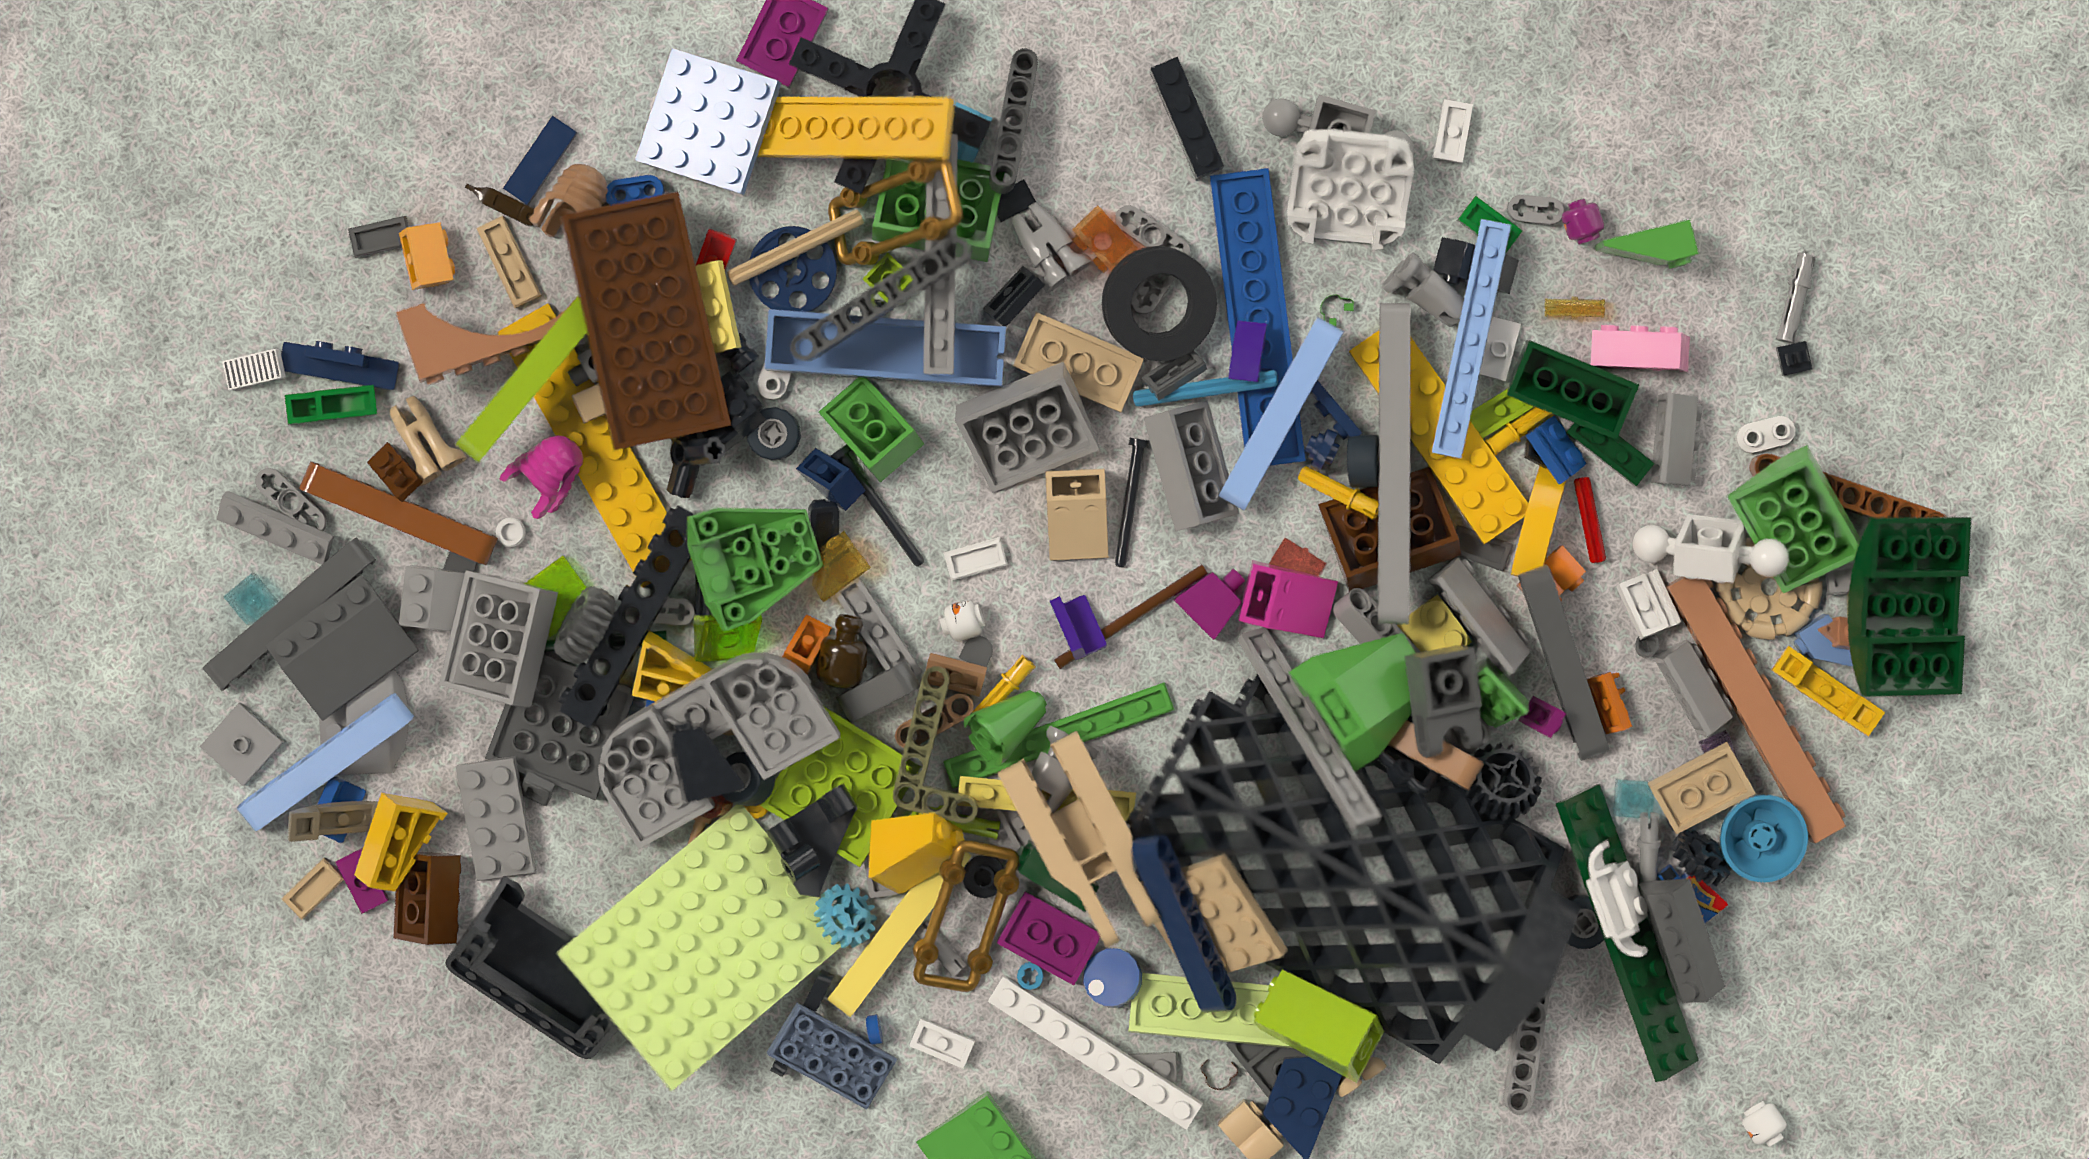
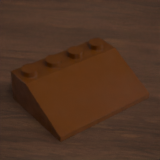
M1429 467L1410 473L1409 573L1461 556L1458 535ZM1367 487L1360 490L1361 493L1378 501V487ZM1335 499L1318 504L1348 591L1350 592L1354 588L1365 589L1378 584V515L1373 520L1352 508L1350 510L1346 509L1345 504Z

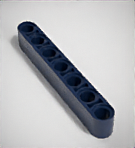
M1166 836L1136 838L1131 848L1133 860L1200 1010L1204 1013L1232 1011L1237 1000L1235 989L1170 841Z

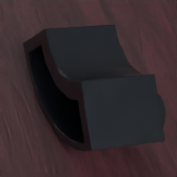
M1442 237L1433 270L1443 275L1442 278L1447 283L1459 285L1460 281L1468 283L1476 245ZM1505 254L1496 297L1499 292L1510 294L1519 260L1508 254Z

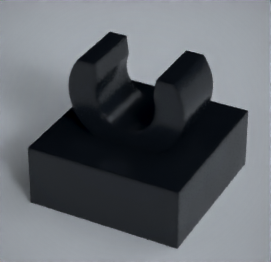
M1806 341L1776 347L1782 376L1813 369Z

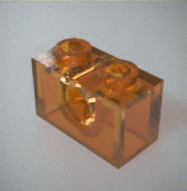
M1098 205L1072 229V233L1075 235L1072 238L1073 242L1083 252L1088 249L1095 256L1092 262L1102 273H1105L1107 270L1111 273L1113 268L1124 257L1138 250V247ZM1104 234L1111 239V246L1108 249L1100 250L1095 246L1094 240L1098 235Z

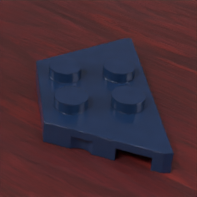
M1309 1056L1284 1057L1263 1114L1303 1159H1309L1342 1075Z

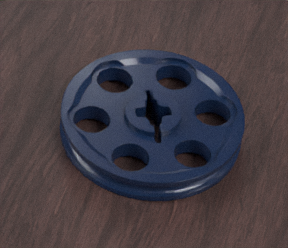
M786 226L775 229L759 240L749 260L780 246L779 239L783 234H792L797 238L812 230L798 226ZM827 242L821 244L823 255L818 260L810 259L807 256V252L799 255L796 263L797 269L801 273L800 275H794L790 279L788 287H786L789 280L788 272L784 270L786 266H792L793 262L795 263L796 257L749 279L752 290L758 299L772 310L811 312L821 306L832 293L837 278L836 259ZM824 272L828 275L829 283L825 288L817 289L813 286L812 278L816 273ZM767 282H775L779 287L778 294L774 298H766L762 293L763 285ZM796 291H801L806 295V303L801 308H795L790 303V297Z

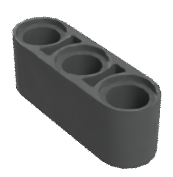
M906 660L840 694L836 699L848 721L852 723L918 689L920 684Z

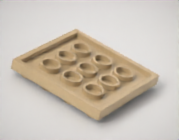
M1226 854L1181 868L1227 973L1282 957L1288 949ZM1140 881V883H1141V885H1142V887H1143L1145 893L1147 894V896H1148V898H1149V900H1150V902H1151V904H1152L1154 910L1156 911V909H1155V907H1154V905H1153V903H1152V900H1151V898H1150V896H1149V894H1148V891H1147V889H1146V887H1145V885H1144V882H1143V881ZM1161 921L1154 923L1176 956Z

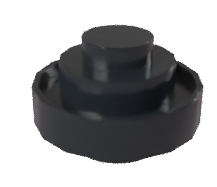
M985 855L973 857L964 867V887L971 895L977 898L986 899L995 896L998 890L994 885V877L997 872L1004 869L1003 864L995 857Z

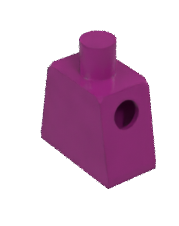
M1234 568L1222 580L1211 572L1178 595L1174 601L1214 640L1242 601L1234 592L1246 580Z

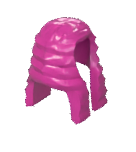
M559 435L550 436L543 439L536 446H533L528 452L521 454L514 462L508 464L499 480L505 482L523 472L541 493L538 503L531 511L532 517L539 519L545 516L547 512L557 511L559 506L564 503L572 487L571 483L575 481V475L579 473V467L583 465V454L579 446L570 439Z

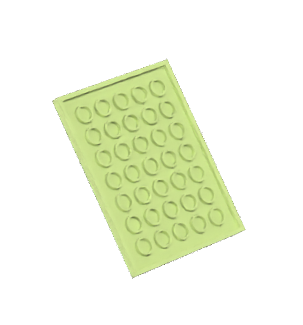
M736 804L556 953L670 1091L678 1087L841 947L840 941L834 945L831 944L832 937L830 935L823 938L822 934L825 931L823 927H816V924L821 921L819 917L814 916V912L819 909L815 903L820 897L799 895L781 864L782 857L770 837L743 805Z

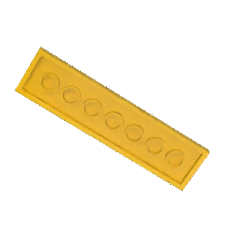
M777 97L757 157L948 159L955 100L950 97Z
M1378 330L1349 350V353L1379 395ZM1410 336V441L1484 545L1525 517L1528 502L1471 421L1469 422L1462 459L1432 453L1446 386Z

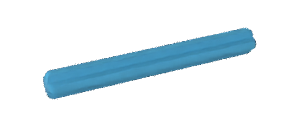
M1272 370L1260 372L1259 382L1234 380L1225 377L1186 383L1161 400H1158L1149 389L1137 390L1133 392V401L1135 406L1139 407L1275 387L1278 385V375L1276 371Z

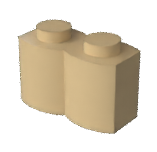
M1243 1099L1218 1122V1126L1247 1159H1270L1284 1146L1281 1140L1283 1136L1272 1123L1268 1126L1261 1118L1264 1115L1263 1111L1254 1101L1248 1104Z

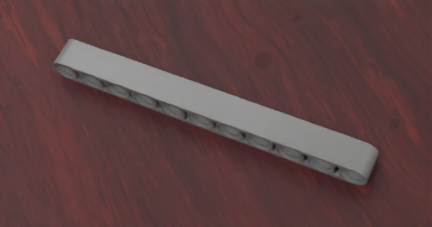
M1380 303L1378 624H1409L1410 303Z

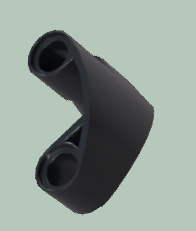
M844 783L830 790L797 814L781 821L766 831L781 855V864L799 895L819 897L838 848L858 808Z

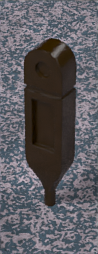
M466 184L465 188L472 191L482 204L516 221L518 220V222L526 226H534L529 219L534 214V208L493 188L474 187Z

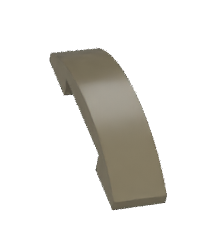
M378 801L325 803L290 811L288 841L318 840L319 835L368 832Z

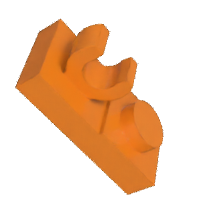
M1611 672L1587 678L1605 734L1624 731L1632 727L1628 711L1623 700L1620 698V694L1625 692V688L1617 689L1614 682L1615 678L1620 677L1619 673L1611 674Z

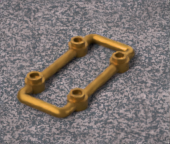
M915 159L910 163L908 170L866 185L862 195L843 188L840 196L833 198L829 203L828 214L830 221L841 217V207L861 208L866 204L868 197L911 181L929 183L933 180L935 172L941 170L950 217L945 219L942 217H927L921 223L920 228L876 244L869 241L859 242L854 246L851 253H848L845 234L834 238L839 261L845 265H853L855 263L873 265L878 261L880 254L925 238L931 241L944 239L947 231L958 226L962 219V210L951 163L946 159H935L933 161L929 159Z
M964 840L955 846L951 859H947L941 864L939 873L943 883L925 937L917 941L913 947V954L917 959L913 976L919 984L969 992L977 987L981 975L990 971L993 960L989 951L1008 895L1014 894L1019 888L1020 882L1016 875L1019 855L1015 850ZM969 852L1008 860L1005 869L997 872L994 877V885L998 891L979 947L972 950L967 957V963L971 968L968 979L961 980L926 974L927 965L933 964L939 954L935 941L953 887L961 883L965 877V869L961 864L964 854Z

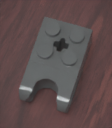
M1456 645L1405 655L1418 752L1425 758L1441 754L1443 751L1444 735L1450 728H1453L1457 743L1462 747L1473 749L1481 746L1483 735L1479 707H1482L1475 649L1473 647Z

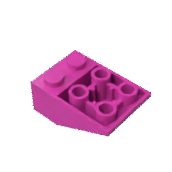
M1252 560L1238 619L1241 622L1265 628L1324 638L1338 581Z

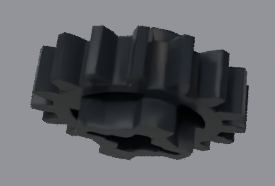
M1686 829L1683 833L1680 832L1673 840V845L1670 847L1674 851L1673 858L1680 861L1678 866L1685 867L1684 871L1691 877L1695 876L1697 882L1704 880L1707 886L1713 883L1717 887L1731 874L1732 868L1726 862L1721 848H1718L1719 844L1713 839L1708 840L1706 834L1699 836L1696 830L1690 832Z

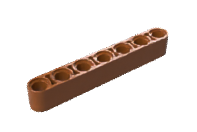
M1773 454L1757 455L1750 462V473L1754 477L1760 472L1758 466L1761 460L1766 459L1772 464L1781 457ZM1823 472L1844 510L1867 518L1899 517L1900 509L1906 507L1910 511V517H1946L1945 514ZM1846 488L1852 489L1855 494L1854 501L1851 504L1845 503L1842 497ZM1875 497L1879 498L1883 505L1881 512L1878 514L1874 513L1870 507L1871 501Z
M310 461L299 488L309 494L483 565L488 564L498 540L493 535H487L466 524L463 525L452 518L431 512L427 508L413 502H401L391 493L375 489L374 486L348 478L347 475L330 468H324L315 462Z

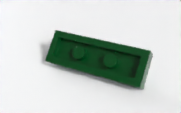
M1572 423L1566 431V434L1634 487H1637L1655 464L1620 436L1615 440L1576 423Z

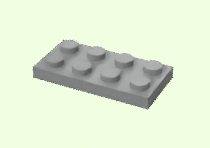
M516 756L458 764L456 772L477 881L534 873L537 869Z

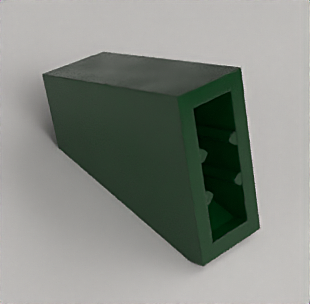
M1028 840L1026 846L1019 848L1017 851L1019 855L1017 870L1020 874L1079 910L1086 912L1081 898L1051 876L1033 841ZM1097 882L1091 884L1096 894L1100 886Z

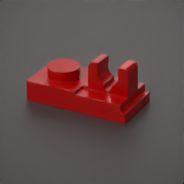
M709 228L695 266L722 260L726 272L737 239L724 232H718Z

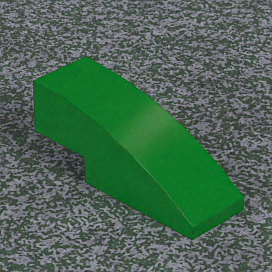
M374 385L284 395L288 425L377 415Z

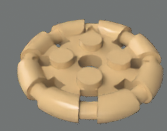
M1751 537L1746 538V546L1754 547L1755 544ZM1745 563L1743 564L1747 567L1742 575L1736 574L1733 583L1716 582V592H1719L1720 598L1728 610V613L1725 614L1731 624L1735 623L1737 627L1739 626L1745 630L1746 635L1764 640H1775V636L1784 634L1787 637L1806 626L1810 621L1809 617L1813 610H1817L1823 590L1822 581H1819V577L1807 582L1808 584L1798 586L1784 594L1777 584L1776 591L1772 595H1766L1761 590V583L1766 578H1772L1775 581L1774 577L1762 576L1753 569L1751 564ZM1739 587L1741 599L1733 600L1731 589ZM1797 598L1804 602L1799 612L1791 608L1797 602ZM1748 609L1757 613L1753 621L1745 617ZM1780 614L1782 623L1773 625L1770 616Z

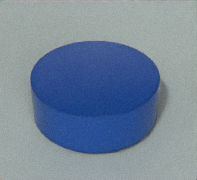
M878 1014L867 1016L866 1027L870 1044L883 1043Z

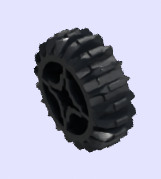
M1501 742L1495 748L1489 743L1483 750L1481 748L1476 750L1474 756H1472L1482 762L1483 766L1470 789H1466L1465 797H1473L1471 807L1479 805L1481 807L1480 815L1486 811L1490 812L1491 820L1496 818L1497 814L1500 815L1502 821L1507 820L1509 816L1515 820L1519 818L1520 814H1527L1538 801L1537 797L1541 794L1542 788L1539 786L1542 783V777L1537 776L1539 767L1531 766L1533 757L1526 759L1523 757L1524 749L1518 751V753L1513 751V744L1504 749ZM1506 776L1507 778L1504 783L1498 788L1499 782Z

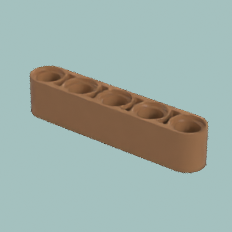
M1407 720L1388 743L1390 747L1468 790L1483 766V763L1445 741H1443V751L1441 754L1430 758L1423 757L1417 749L1414 724Z

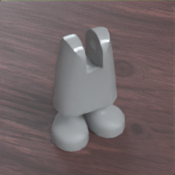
M1034 202L1028 207L1034 219L1040 224V227L1031 231L1028 223L1019 213L1011 219L1016 233L1034 267L1043 266L1045 270L1043 280L1045 286L1043 289L1046 293H1049L1068 279L1065 271L1054 260L1055 256L1059 255L1070 276H1075L1092 263V260L1086 254H1076L1069 248L1073 243L1071 237L1041 205Z
M1414 252L1410 253L1405 260H1402L1393 269L1382 285V288L1388 293L1396 291L1401 286L1411 289L1407 299L1449 327H1453L1460 321L1464 298L1434 270L1430 271L1424 266L1421 258Z
M1049 726L1046 732L1050 745L1069 735L1053 726ZM1083 742L1091 759H1095L1099 751ZM1050 746L1048 754L1040 752L1032 775L1040 790L1051 794L1046 802L1052 813H1054L1067 798L1073 787Z

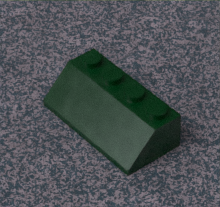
M1526 340L1515 365L1506 395L1617 440L1640 385L1534 341Z

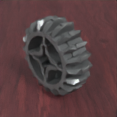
M589 586L577 596L569 611L566 612V616L558 630V635L555 638V653L560 655L562 659L580 664L587 660L594 649L598 647L615 611V600L613 596L608 594L609 592L602 588Z

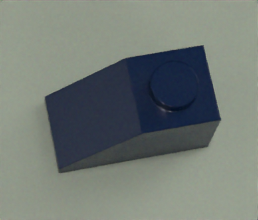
M817 448L796 468L829 501L836 502L837 506L844 511L854 504L866 491L849 468Z

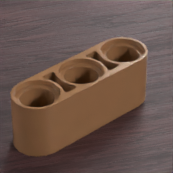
M957 693L945 699L941 714L943 724L938 728L936 735L963 721L964 718L972 713L974 703L969 695ZM963 698L968 702L969 709L965 714L959 715L953 711L952 703L955 699ZM934 705L922 713L925 716L933 712L936 713L937 706ZM912 718L902 723L895 732L896 742L903 748L906 742L901 738V731L905 727H910ZM916 730L917 739L915 742L920 745L930 739V735L926 730Z

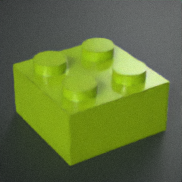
M887 253L866 274L863 281L870 287H873L903 268V266ZM906 275L901 278L899 286L902 291L913 282L912 277ZM885 291L877 293L886 303L888 302V296Z

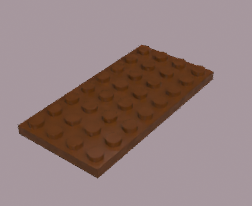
M679 191L561 215L613 451L731 425Z

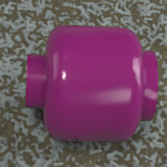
M1585 198L1569 203V210L1562 214V221L1568 238L1573 241L1577 240L1578 244L1599 238V232L1604 229V222L1598 205L1594 202L1586 203Z

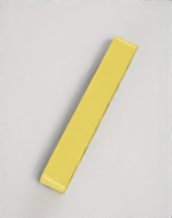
M968 852L964 854L961 863L963 867L972 856ZM939 872L909 889L887 921L884 922L874 938L827 998L830 1003L849 1017L860 1006L935 906L943 883Z

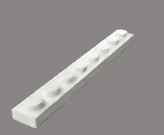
M1005 975L988 1000L989 1003L1186 1130L1203 1105L1201 1101Z

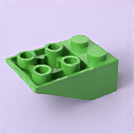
M1488 657L1476 664L1482 707H1479L1480 717L1487 725L1497 728L1528 712V699Z

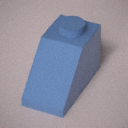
M1829 614L1820 615L1806 624L1801 630L1794 633L1797 639L1793 642L1803 656L1807 654L1809 658L1853 667L1850 650L1832 647V642L1818 631V628L1832 622Z

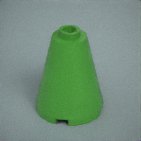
M1027 690L969 714L964 718V727H970L972 733L968 738L980 755L988 762L992 759L996 760L995 765L999 766L1009 758L1046 714L1045 707L1047 704L1039 692Z

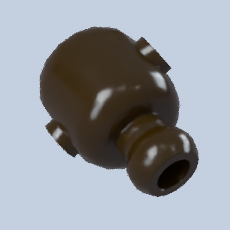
M839 614L835 619L836 635H828L821 642L816 675L818 680L826 685L850 689L861 683L863 672L867 666V649L862 641L857 640V635L863 627L861 618L848 614Z

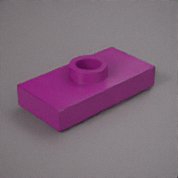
M363 848L335 861L361 914L389 900L385 890L369 888L354 875Z

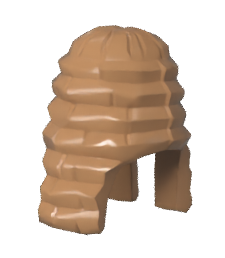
M571 165L557 178V183L552 186V191L546 192L545 197L534 208V214L529 218L531 223L540 228L555 199L563 200L557 203L551 210L541 228L545 235L554 237L562 224L561 215L603 207V204L606 202V194L608 193L605 177L597 169L589 165Z

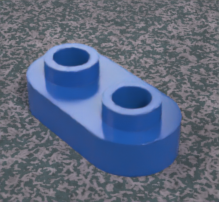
M653 175L617 179L608 184L606 201L609 205L639 200L663 195L665 189L663 183ZM648 185L655 187V193L652 196H647L644 192ZM618 190L626 192L624 200L619 201L616 199L615 195Z

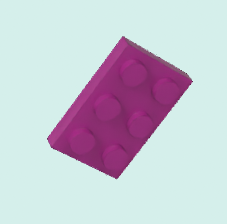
M766 0L736 62L765 77L781 82V85L790 88L798 69L789 66V62L799 39L802 37L813 42L829 9L813 0Z
M1024 891L997 944L1074 986L1101 936L1096 929Z

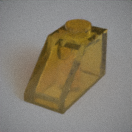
M845 531L832 537L820 548L819 552L824 566L814 573L812 586L820 599L825 602L871 568L863 554Z

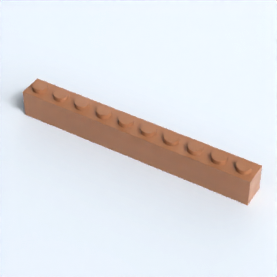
M1680 577L1666 585L1665 587L1675 608L1785 800L1793 804L1803 816L1808 830V840L1816 844L1846 827L1842 820L1845 818L1842 808L1837 802L1833 803L1827 794L1831 792L1829 785L1822 776L1818 778L1813 769L1816 766L1813 757L1808 751L1803 752L1798 743L1801 741L1798 731L1793 725L1788 726L1784 719L1787 713L1778 699L1774 701L1769 692L1772 689L1770 682L1764 674L1759 675L1754 666L1757 664V660L1749 648L1745 650L1741 644L1740 639L1743 636L1735 623H1729L1725 616L1728 610L1720 597L1716 599L1710 590L1713 587L1712 581Z

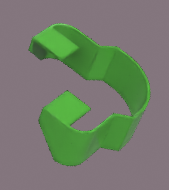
M1338 294L1330 295L1338 296L1340 300H1350L1352 303H1344V311H1354L1352 299L1341 298ZM1321 303V305H1320V313L1323 315V320L1325 321V314H1323V313L1321 312V306H1322V303ZM1329 318V323L1336 327L1337 318Z

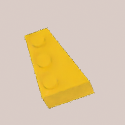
M649 631L643 640L632 696L658 701L713 669Z
M381 793L354 875L369 888L395 892L415 863L414 857L423 843L427 844L432 837L430 833L438 821H443L448 813L431 801Z

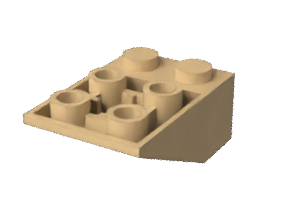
M1105 469L1046 471L1050 560L1108 558Z

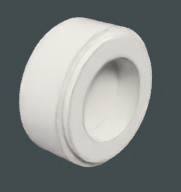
M505 518L498 523L496 537L502 545L515 547L520 545L525 539L526 528L519 519Z

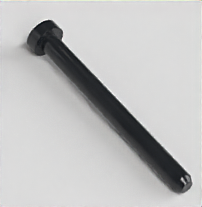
M1129 438L1128 445H1132V453L1115 558L1116 567L1124 568L1127 563L1144 447L1149 448V440Z

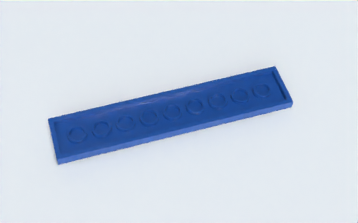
M1269 168L1210 176L1231 350L1238 320L1266 323L1264 353H1262L1260 372L1273 370L1278 375V385L1275 387L1237 392L1244 448L1293 362ZM1300 412L1270 466L1306 461Z

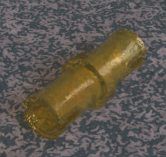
M1572 296L1571 299L1545 298L1544 317H1571V320H1577L1578 317L1604 318L1605 299H1578V296Z

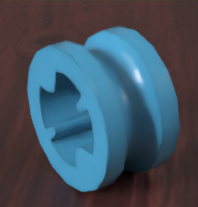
M1032 962L1021 965L1017 973V980L1021 987L1032 990L1040 986L1043 981L1042 968ZM1031 968V971L1035 969L1038 972V975L1035 976V983L1029 984V980L1027 983L1024 982L1022 977L1025 976V969Z

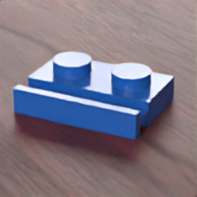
M1552 416L1526 435L1559 485L1587 464L1580 450L1575 447L1566 434L1565 428L1558 422L1555 416Z

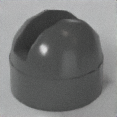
M1652 635L1640 640L1638 636L1635 643L1637 654L1643 658H1651L1656 655L1659 649L1658 638ZM1647 640L1650 652H1645L1642 641Z

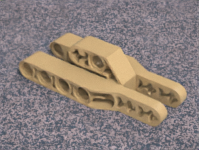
M1077 731L1052 743L1050 746L1070 781L1078 800L1052 813L1024 759L998 772V775L1051 876L1081 898L1105 946L1109 948L1120 942V939L1091 887V884L1117 871L1146 927L1160 921L1133 870L1132 834Z

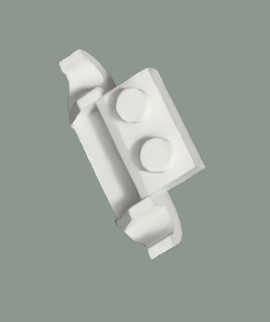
M1608 840L1599 844L1591 853L1589 858L1591 878L1586 883L1606 938L1612 936L1617 947L1628 955L1635 957L1644 956L1648 952L1647 948L1636 945L1630 935L1639 931L1638 924L1648 917L1647 903L1640 896L1636 873L1630 868L1628 861L1618 864L1616 862L1608 865L1604 864L1603 850L1609 846Z

